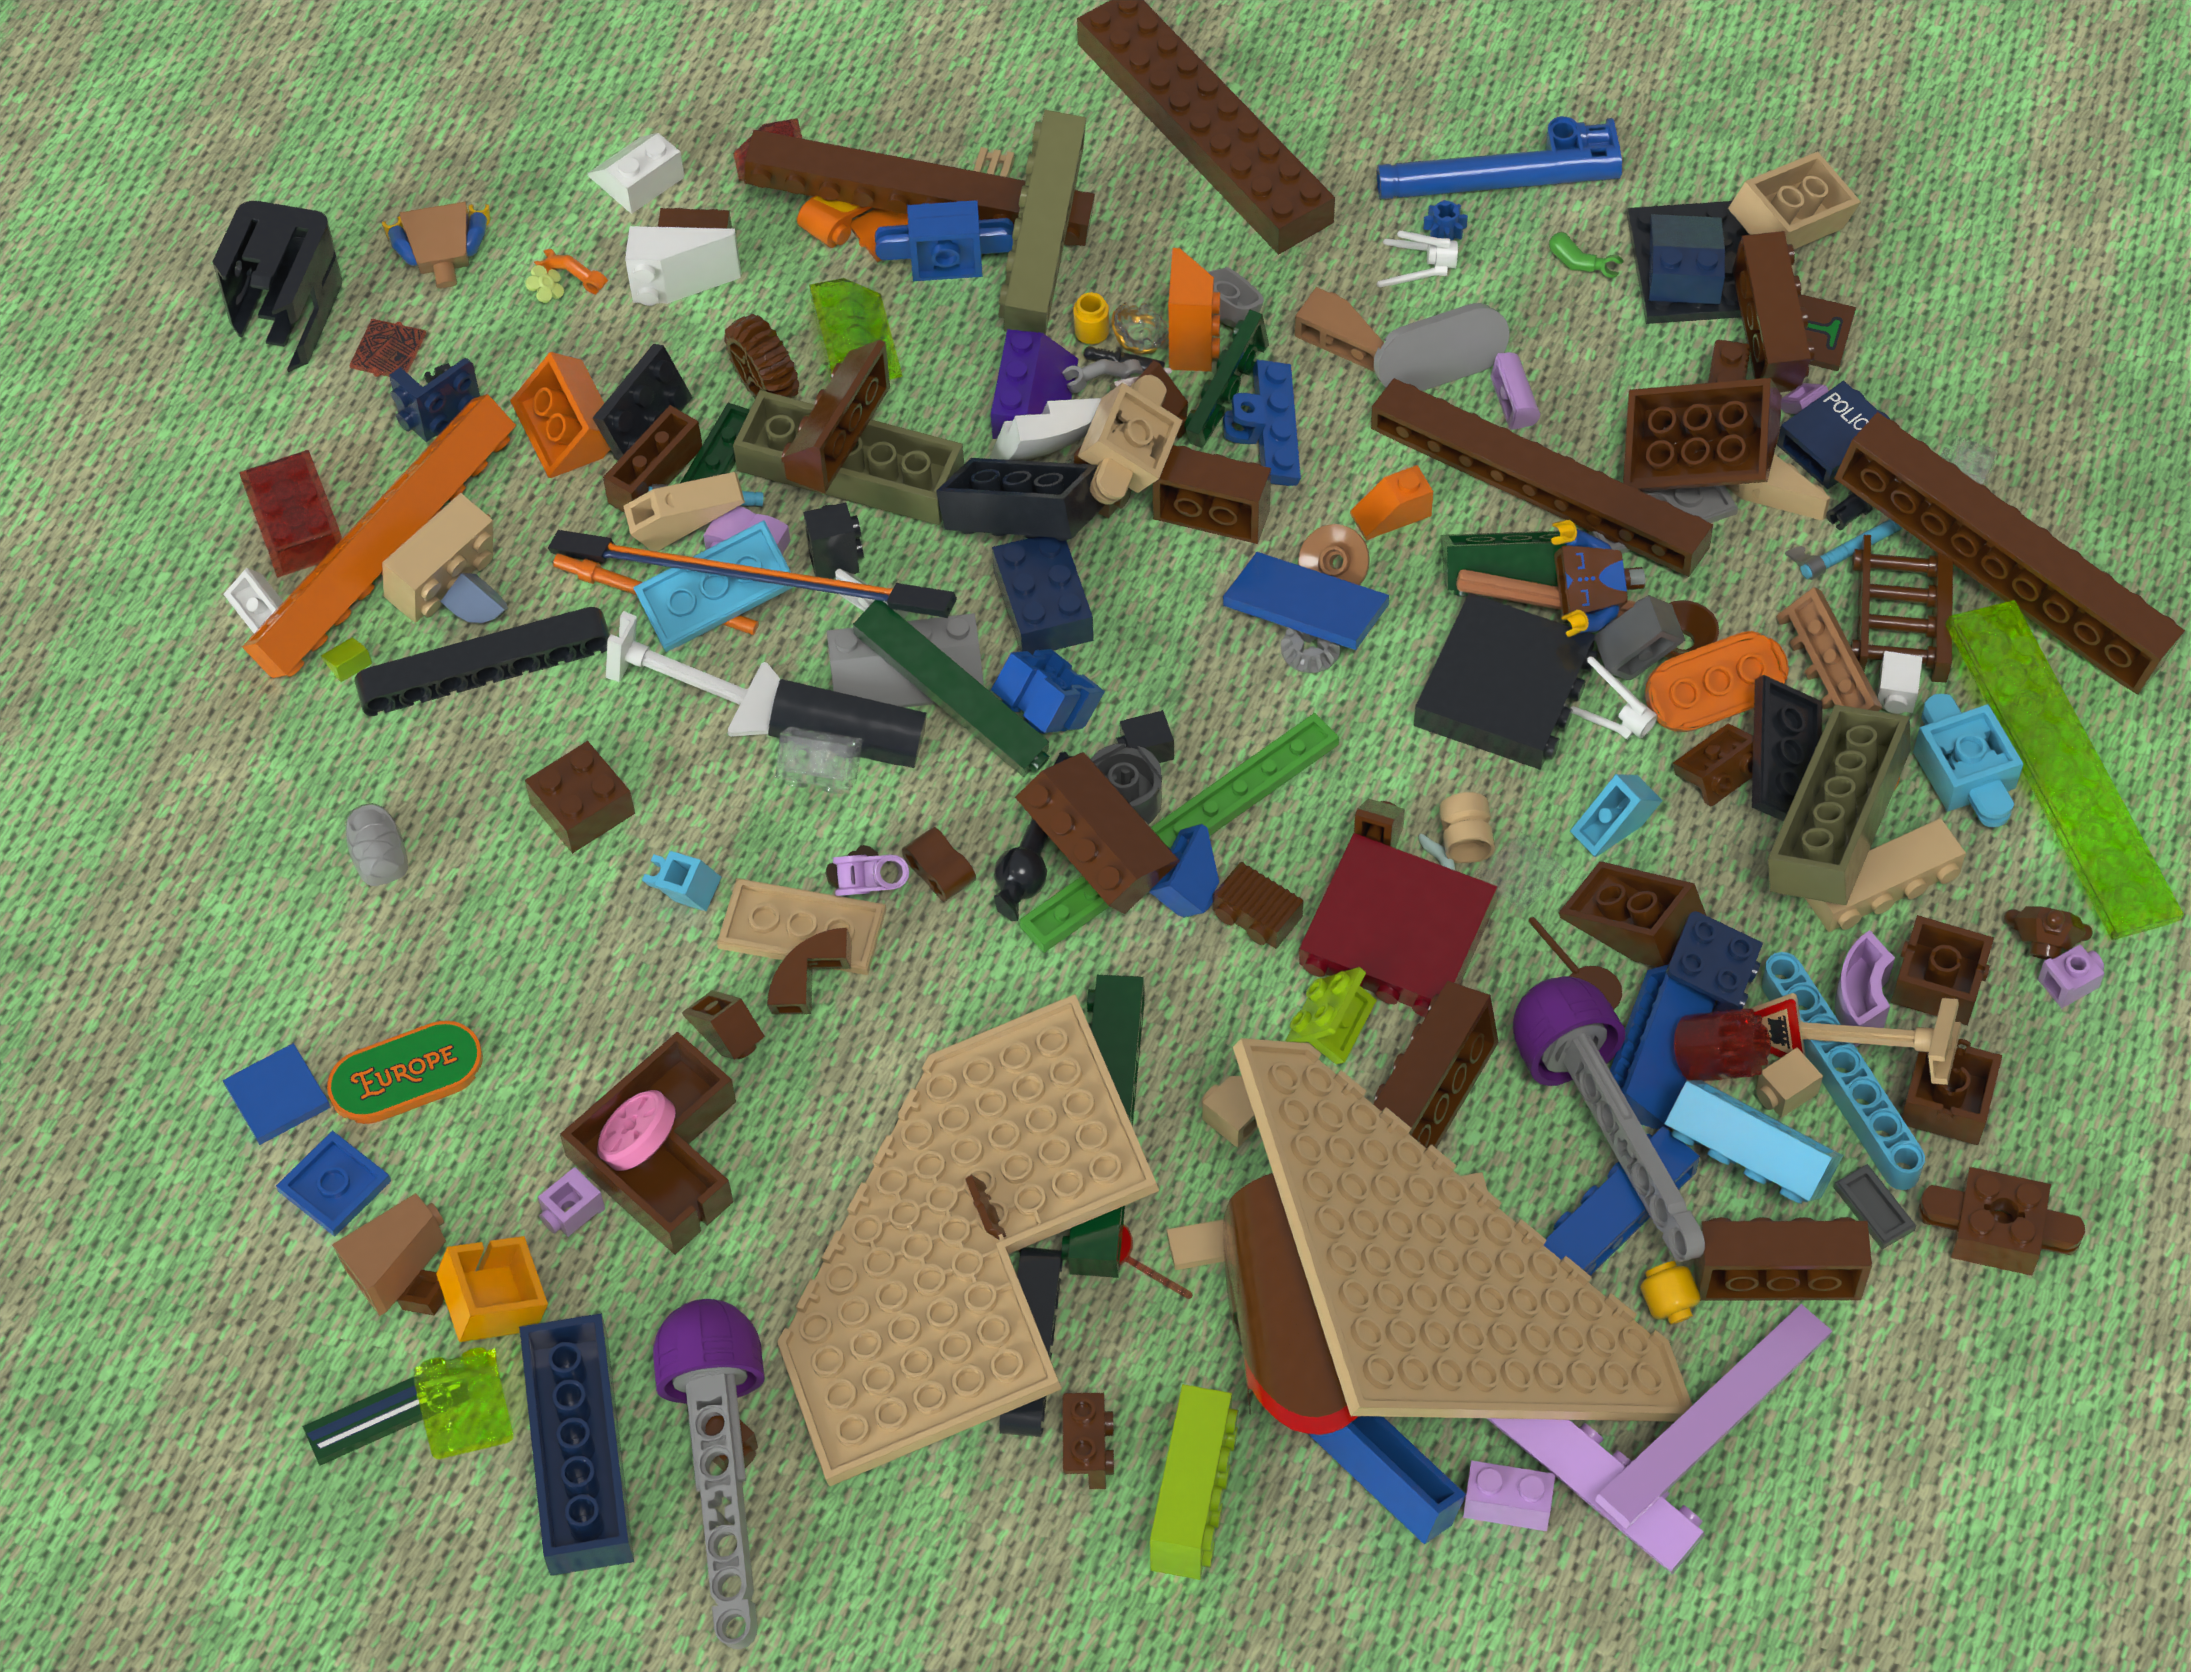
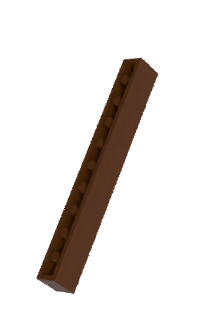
M753 130L745 158L744 184L787 191L792 194L819 196L829 201L837 200L861 207H872L899 214H908L907 205L977 201L979 220L1008 218L1013 222V225L1016 218L1019 217V200L1022 186H1025L1026 182L1020 179L759 130ZM1075 190L1064 245L1086 246L1093 213L1094 193Z
M1393 378L1372 405V430L1558 517L1571 520L1574 524L1586 530L1596 531L1604 535L1606 539L1614 543L1619 542L1625 545L1627 549L1685 576L1690 577L1710 548L1713 524L1705 521L1703 518L1676 508L1667 501L1652 497L1634 486H1628L1601 471H1596L1580 464L1571 457L1556 453L1538 442L1519 436L1505 427L1495 425L1482 419L1475 413L1458 408L1442 398H1437L1423 392L1414 385L1406 384Z

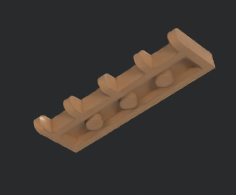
M1813 587L1776 616L1780 625L1792 621L1798 635L1790 641V646L1793 651L1806 648L1813 662V665L1805 670L1807 679L1811 680L1821 677L1828 691V694L1820 700L1823 702V709H1828L1835 705L1872 711L1882 709L1872 686L1821 590Z

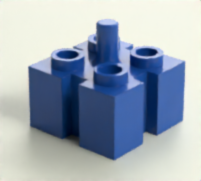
M1052 649L1035 650L1033 655L1028 651L1011 652L991 688V691L998 695L1001 701L1012 711L1020 712L1022 710L1025 712L1023 720L1037 732L1043 734L1083 729L1105 693L1103 689L1084 674L1078 675L1071 669L1072 665Z

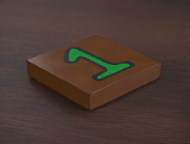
M1801 294L1798 297L1800 308L1805 307L1808 316V327L1805 329L1807 340L1812 339L1815 350L1814 361H1810L1809 365L1839 371L1856 307Z

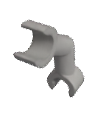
M1100 359L1083 368L1069 366L1062 373L1066 380L1078 377L1075 381L1067 384L1071 393H1078L1086 387L1087 381L1102 374L1121 377L1123 380L1131 378L1130 374L1132 373L1142 374L1143 370L1140 362L1136 359H1130L1123 363Z

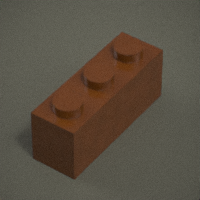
M670 405L603 476L608 504L625 513L623 506L647 493L648 487H651L652 484L669 485L702 447L699 421Z

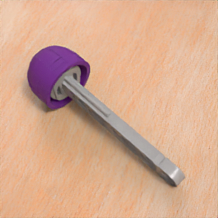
M1562 976L1547 979L1536 984L1519 1002L1513 1019L1514 1038L1520 1055L1532 1077L1538 1083L1547 1086H1558L1572 1080L1575 1082L1655 1226L1663 1232L1662 1238L1673 1257L1679 1262L1700 1258L1705 1250L1703 1233L1691 1211H1687L1683 1197L1606 1065L1616 1055V1052L1620 1050L1625 1040V1028L1614 1012L1613 1007L1598 988L1579 978Z
M699 1299L686 1303L674 1310L664 1320L657 1332L653 1348L656 1391L660 1397L668 1401L688 1405L696 1491L700 1492L710 1593L717 1603V1606H712L714 1630L717 1638L728 1647L743 1649L754 1641L758 1625L756 1606L751 1601L754 1587L742 1482L746 1481L737 1398L755 1391L763 1384L765 1377L759 1335L754 1325L739 1309L721 1300ZM714 1416H723L725 1422L722 1431L714 1436L707 1435L705 1427L708 1420ZM719 1455H726L729 1460L727 1470L718 1476L711 1475L709 1470L711 1461ZM723 1497L731 1502V1504L725 1506V1519L732 1525H724L723 1515L715 1509V1507L721 1505ZM728 1535H734L737 1539L735 1551L729 1556H720L718 1553L719 1542ZM732 1576L740 1577L742 1582L740 1591L733 1597H724L722 1593L724 1582ZM736 1617H743L746 1622L744 1633L736 1639H729L726 1634L728 1623Z

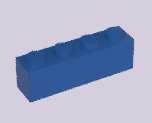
M1359 1416L1343 1429L1323 1435L1308 1434L1424 1545L1452 1526L1466 1494L1384 1417Z

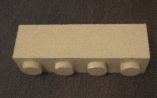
M1939 818L1869 850L1847 905L1805 899L1828 932L1839 927L1846 930L1855 926L1865 915L1872 912L1875 914L1886 912L1896 901L1904 897L1914 899L1920 896L1930 885L1939 881L1942 884L1953 881L1961 872L1966 852L1943 820Z

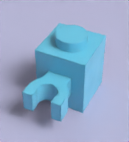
M669 851L666 860L661 856L653 854L651 862L657 867H661L660 872L655 876L644 874L642 881L650 887L658 888L677 903L707 911L722 877L700 859Z

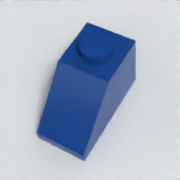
M1203 824L1180 830L1170 849L1180 862L1149 891V893L1174 913L1183 918L1206 912L1213 903V893L1219 884L1208 828Z

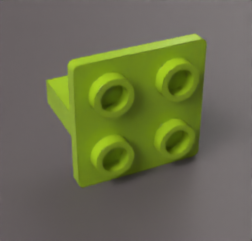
M1357 967L1325 978L1316 979L1307 989L1306 996L1308 998L1302 1009L1292 1018L1290 1022L1291 1030L1285 1041L1309 1042L1333 1063H1344L1377 1001L1376 998L1360 986L1366 972L1361 967Z

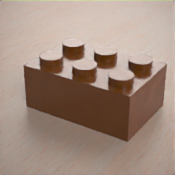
M1173 445L1160 478L1153 483V519L1258 544L1270 512L1271 468L1254 462L1247 463L1230 459L1220 454H1209L1192 450L1186 446Z

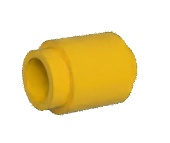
M1089 292L1081 295L1073 307L1075 336L1083 343L1098 344L1109 335V306L1104 298L1097 293Z

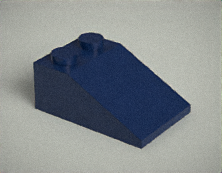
M1651 214L1649 301L1720 304L1725 278V246L1722 219L1718 217Z

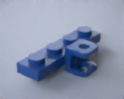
M1257 359L1253 367L1255 394L1237 393L1233 396L1231 400L1232 410L1227 411L1223 416L1224 437L1229 441L1240 444H1256L1259 439L1260 463L1264 467L1271 468V484L1297 486L1301 479L1291 364ZM1241 406H1249L1247 412L1243 411ZM1238 423L1243 426L1244 430L1238 431L1233 428L1232 424Z

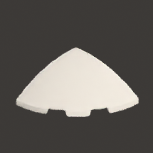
M1101 398L1047 401L1042 414L1015 416L1013 421H1005L990 458L1026 461L1054 453L1086 436Z

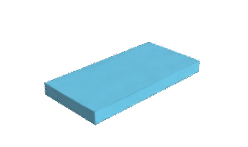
M765 520L693 556L695 558L791 573ZM670 568L633 588L664 650L667 652L793 587Z

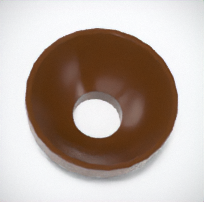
M1679 600L1670 602L1683 634L1689 636L1694 644L1688 649L1676 647L1664 657L1671 659L1718 640L1719 625L1716 617L1708 608L1693 601Z

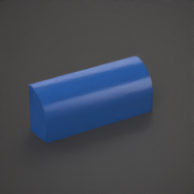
M1668 965L1647 970L1625 1028V1040L1620 1050L1616 1052L1610 1068V1072L1640 1124L1653 1129H1661L1663 1126L1666 1129L1670 1128L1665 1125V1122L1687 1081L1716 1002L1715 999L1669 978L1666 973Z

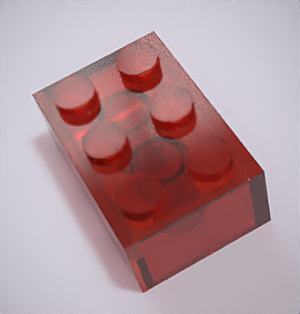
M309 449L239 472L246 496L277 578L318 565L341 541L342 536Z

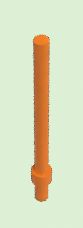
M558 553L553 561V567L576 574L579 580L594 584L596 581L634 595L637 594L633 587L642 583L636 579L603 569L600 563L588 559L580 561ZM739 615L722 625L754 635L759 622Z

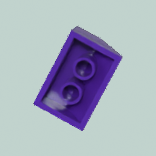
M1007 329L991 409L992 439H997L1004 422L1013 421L1015 416L1042 414L1047 401L1072 400L1073 393H1071L1067 384L1075 381L1076 377L1066 380L1062 372L1069 366H1078L1079 358L1044 333Z

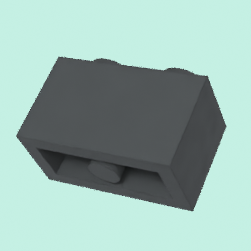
M1650 595L1638 600L1632 608L1617 619L1612 620L1595 635V641L1605 668L1611 674L1626 680L1634 679L1686 641L1672 604Z

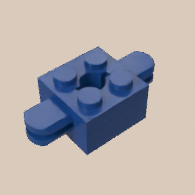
M957 201L907 205L908 225L882 226L875 232V252L877 257L881 260L911 259L914 282L983 277L981 254L1011 251L1014 225L1008 218L979 220L977 201Z

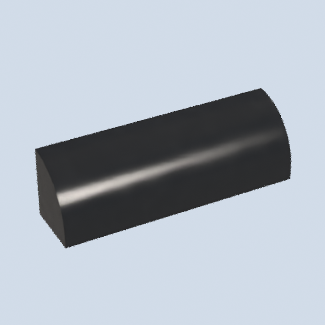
M780 679L773 702L768 736L888 764L915 768L925 734L927 713Z

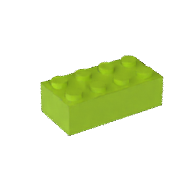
M1182 1384L1150 1536L1151 1571L1201 1580L1203 1566L1211 1568L1215 1550V1542H1213L1215 1528L1219 1529L1223 1503H1221L1223 1489H1227L1230 1475V1453L1235 1450L1238 1434L1237 1420L1239 1410L1232 1409V1393Z

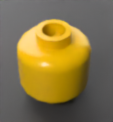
M1670 1261L1645 1272L1647 1278L1643 1280L1640 1288L1649 1312L1654 1319L1663 1320L1668 1318L1670 1325H1674L1693 1317L1691 1309L1699 1304L1701 1297L1688 1267L1677 1266L1675 1261Z

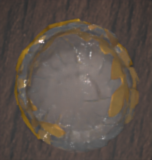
M1125 302L1119 305L1113 312L1112 329L1117 341L1125 350L1136 355L1150 354L1165 343L1169 335L1167 322L1162 319L1161 314H1157L1154 310H1149L1148 303H1143L1140 307L1136 305L1129 307Z

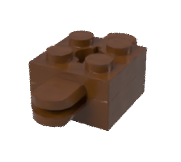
M1969 1167L1962 1191L1930 1185L1924 1190L1918 1206V1215L1924 1224L1955 1230L1951 1252L1952 1259L2030 1276L2033 1275L2041 1249L2073 1255L2079 1249L2085 1234V1225L2079 1216L2047 1209L2051 1184Z

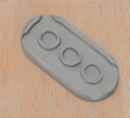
M1473 303L1401 326L1387 335L1384 339L1386 342L1382 345L1381 349L1378 347L1374 356L1375 374L1385 387L1395 378L1424 391L1484 371L1494 365L1497 354L1504 353L1509 341L1507 321L1494 308L1482 303Z

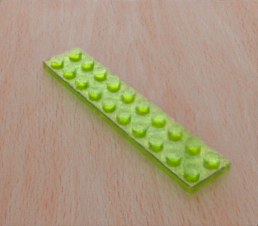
M2012 600L1949 616L1945 626L1984 700L1989 704L2023 762L2022 772L2111 940L2180 921L2184 916L2182 909L2016 601Z

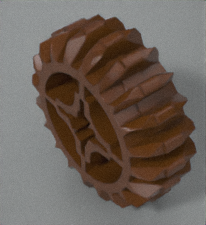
M750 314L737 319L725 329L724 342L726 343V351L730 355L729 360L733 363L735 372L738 373L741 382L744 383L754 399H756L759 390L788 398H793L798 394L799 381L797 379L798 373L794 369V362L789 356V351L784 347L783 341L777 336L776 330L771 329L767 321L763 320L759 315Z

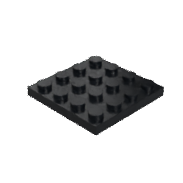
M1732 201L1628 208L1627 220L1646 324L1742 318L1732 268L1742 236L1750 234L1728 209ZM1651 214L1718 217L1722 219L1725 246V278L1720 304L1649 301Z

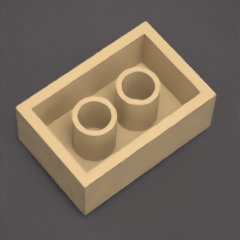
M1817 151L1745 181L1728 209L1750 235L1785 231L1787 244H1792L1795 250L1843 229L1861 201Z
M460 493L382 562L384 597L415 623L424 615L426 617L432 616L441 606L440 601L461 573H472L475 569L481 571L491 562L493 558V520Z

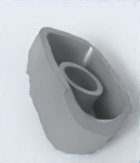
M1227 266L1222 269L1208 271L1214 277V292L1221 293L1220 314H1214L1220 315L1221 323L1235 328L1240 319H1245L1250 309L1258 313L1260 312L1264 298L1245 278Z
M374 803L363 804L353 809L346 821V841L350 857L361 879L370 886H379L402 878L408 870V859L402 835L392 816L382 806Z

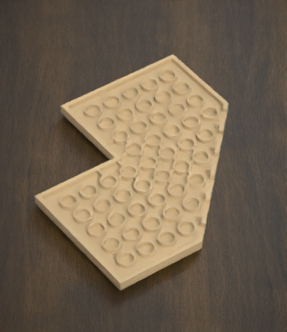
M1076 994L939 1050L927 1057L922 1067L923 1074L916 1088H911L897 1114L899 1120L891 1135H886L873 1160L874 1167L865 1183L861 1182L847 1209L849 1214L841 1230H836L822 1256V1266L815 1279H810L797 1303L796 1308L798 1311L789 1328H784L777 1343L823 1474L829 1486L838 1484L1062 1389L1009 1254L1159 1191ZM971 1174L986 1184L987 1189L985 1193L991 1197L989 1202L997 1211L1000 1219L998 1224L1004 1228L1006 1237L1000 1234L998 1235L1000 1238L998 1240L986 1232L978 1210L973 1204L974 1200L965 1180Z

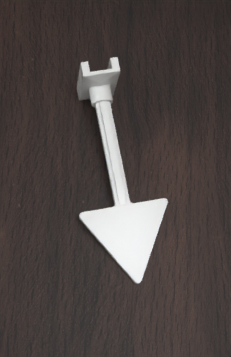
M625 611L622 612L620 616L619 637L610 634L607 641L606 678L620 682L630 663L638 667L646 666L739 704L740 706L728 727V736L768 734L773 702L780 678L768 663H761L750 687L744 689L653 652L649 646L636 642L637 616Z

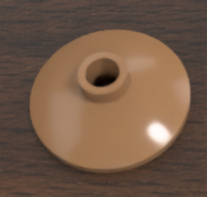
M1340 524L1325 525L1313 531L1302 544L1298 558L1299 566L1357 585H1361L1364 581L1370 562L1369 551L1364 539L1352 528ZM1337 556L1343 558V565L1339 569H1335L1333 561Z

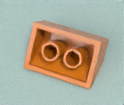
M1172 248L1168 302L1169 368L1171 370L1212 372V359H1219L1220 338H1218L1220 336V315L1214 314H1220L1221 293L1214 292V277L1180 248Z
M549 352L511 398L510 402L548 478H553L603 459L611 449L593 420L594 415L603 406L604 401L583 360Z

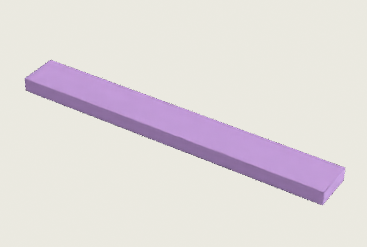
M1800 1304L1602 1489L1594 1501L1627 1530L1829 1338L1832 1330Z

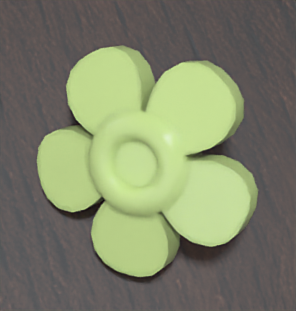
M536 265L531 269L532 276L526 279L525 284L528 290H537L536 297L540 302L548 303L552 297L559 299L563 296L564 288L558 284L561 276L556 270L551 269L547 273V270L541 265Z

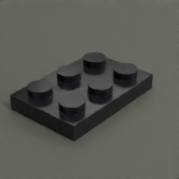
M653 344L593 417L594 422L617 461L670 405L682 411L693 398L664 345Z

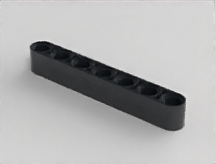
M587 607L368 667L357 673L354 682L363 712L368 716H377L378 712L383 710L385 713L413 706L414 702L419 700L421 703L449 696L451 695L450 692L455 690L457 693L485 686L488 681L493 680V683L521 676L524 671L529 670V673L557 666L560 661L568 663L593 656L596 651H601V653L607 652V641L610 633L602 610L597 607Z

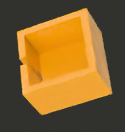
M525 1236L489 1241L478 1271L475 1270L484 1251L482 1242L446 1248L436 1275L459 1342L520 1333V1326L540 1323L548 1302Z

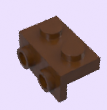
M1104 1392L1065 1393L1063 1395V1472L1065 1474H1088L1089 1489H1106V1475H1114V1450H1106L1105 1436H1114L1113 1411H1105Z

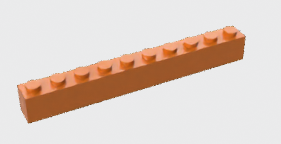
M489 394L472 399L242 646L270 677L278 678L286 675L291 677L297 673L305 663L302 658L310 650L313 652L328 639L326 632L333 625L338 626L349 617L352 612L349 607L357 599L360 601L371 593L375 587L372 582L380 574L383 576L382 562L442 510L441 507L448 500L452 501L466 489L463 483L470 476L474 477L484 470L488 465L486 458L492 452L496 453L507 445L511 439L508 434L517 425Z

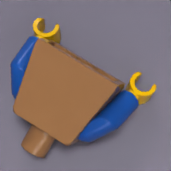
M466 202L399 212L400 216L397 217L398 222L396 224L387 225L386 221H383L382 226L386 237L391 242L392 248L408 265L418 266L421 274L434 272L436 287L441 289L456 286L455 269L469 266V257L477 253L485 235L486 226L490 223L489 204H485L483 210L476 211L474 210V205L469 204L468 212Z

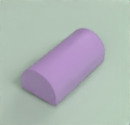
M1498 353L1490 378L1508 427L1514 430L1533 426L1539 420L1540 412L1521 360L1515 353Z

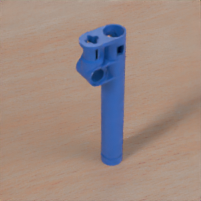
M1560 116L1551 120L1548 125L1546 150L1395 163V165L1381 164L1377 165L1376 169L1379 199L1381 200L1393 199L1395 196L1404 198L1620 179L1622 175V157L1613 118H1607L1605 124L1585 125L1584 122L1577 123L1572 118Z

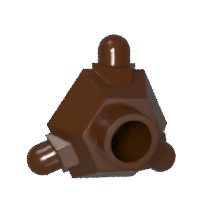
M2026 906L2021 912L2016 909H2010L2004 915L2005 923L2019 931L2022 941L2030 945L2028 955L2047 960L2051 958L2053 960L2060 956L2062 951L2071 950L2077 943L2087 941L2093 935L2092 928L2089 925L2083 924L2080 917L2067 911L2042 906Z

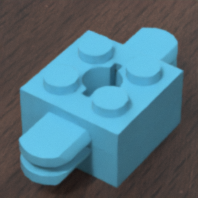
M1934 694L1927 699L1922 711L1921 719L1925 726L1919 727L1913 750L1916 759L1947 812L1971 804L1984 826L1999 827L2004 825L2010 819L2014 807V801L2008 791L2017 787L2023 767L2021 758L1989 704L1962 713L1951 695Z

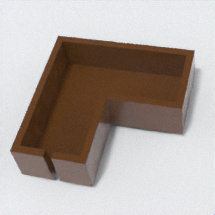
M679 1032L672 1035L560 1133L566 1157L674 1255L701 1232V1221L708 1226L733 1203L729 1180L689 1145L736 1103L733 1082L727 1074ZM649 1090L661 1092L675 1107V1119L667 1139L642 1164L624 1171L612 1169L599 1157L597 1151L599 1137L607 1120L618 1107L631 1097Z

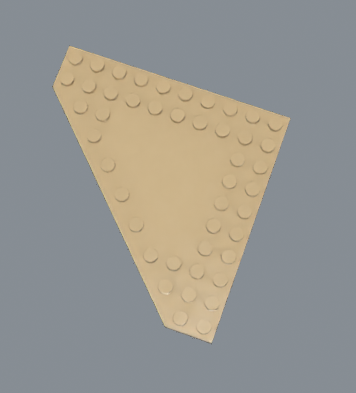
M1241 1038L1233 1046L1350 1416L1675 1422L1692 1406L1669 1340L1656 1330L1650 1334L1634 1320L1635 1312L1612 1293L1607 1297L1589 1283L1591 1279L1589 1274L1567 1256L1562 1260L1544 1246L1546 1239L1522 1219L1517 1223L1499 1209L1502 1202L1479 1183L1475 1182L1471 1186L1454 1172L1456 1164L1433 1145L1425 1148L1408 1134L1412 1129L1387 1107L1381 1111L1364 1097L1367 1091L1342 1070L1336 1074L1319 1060L1321 1053L1309 1043Z

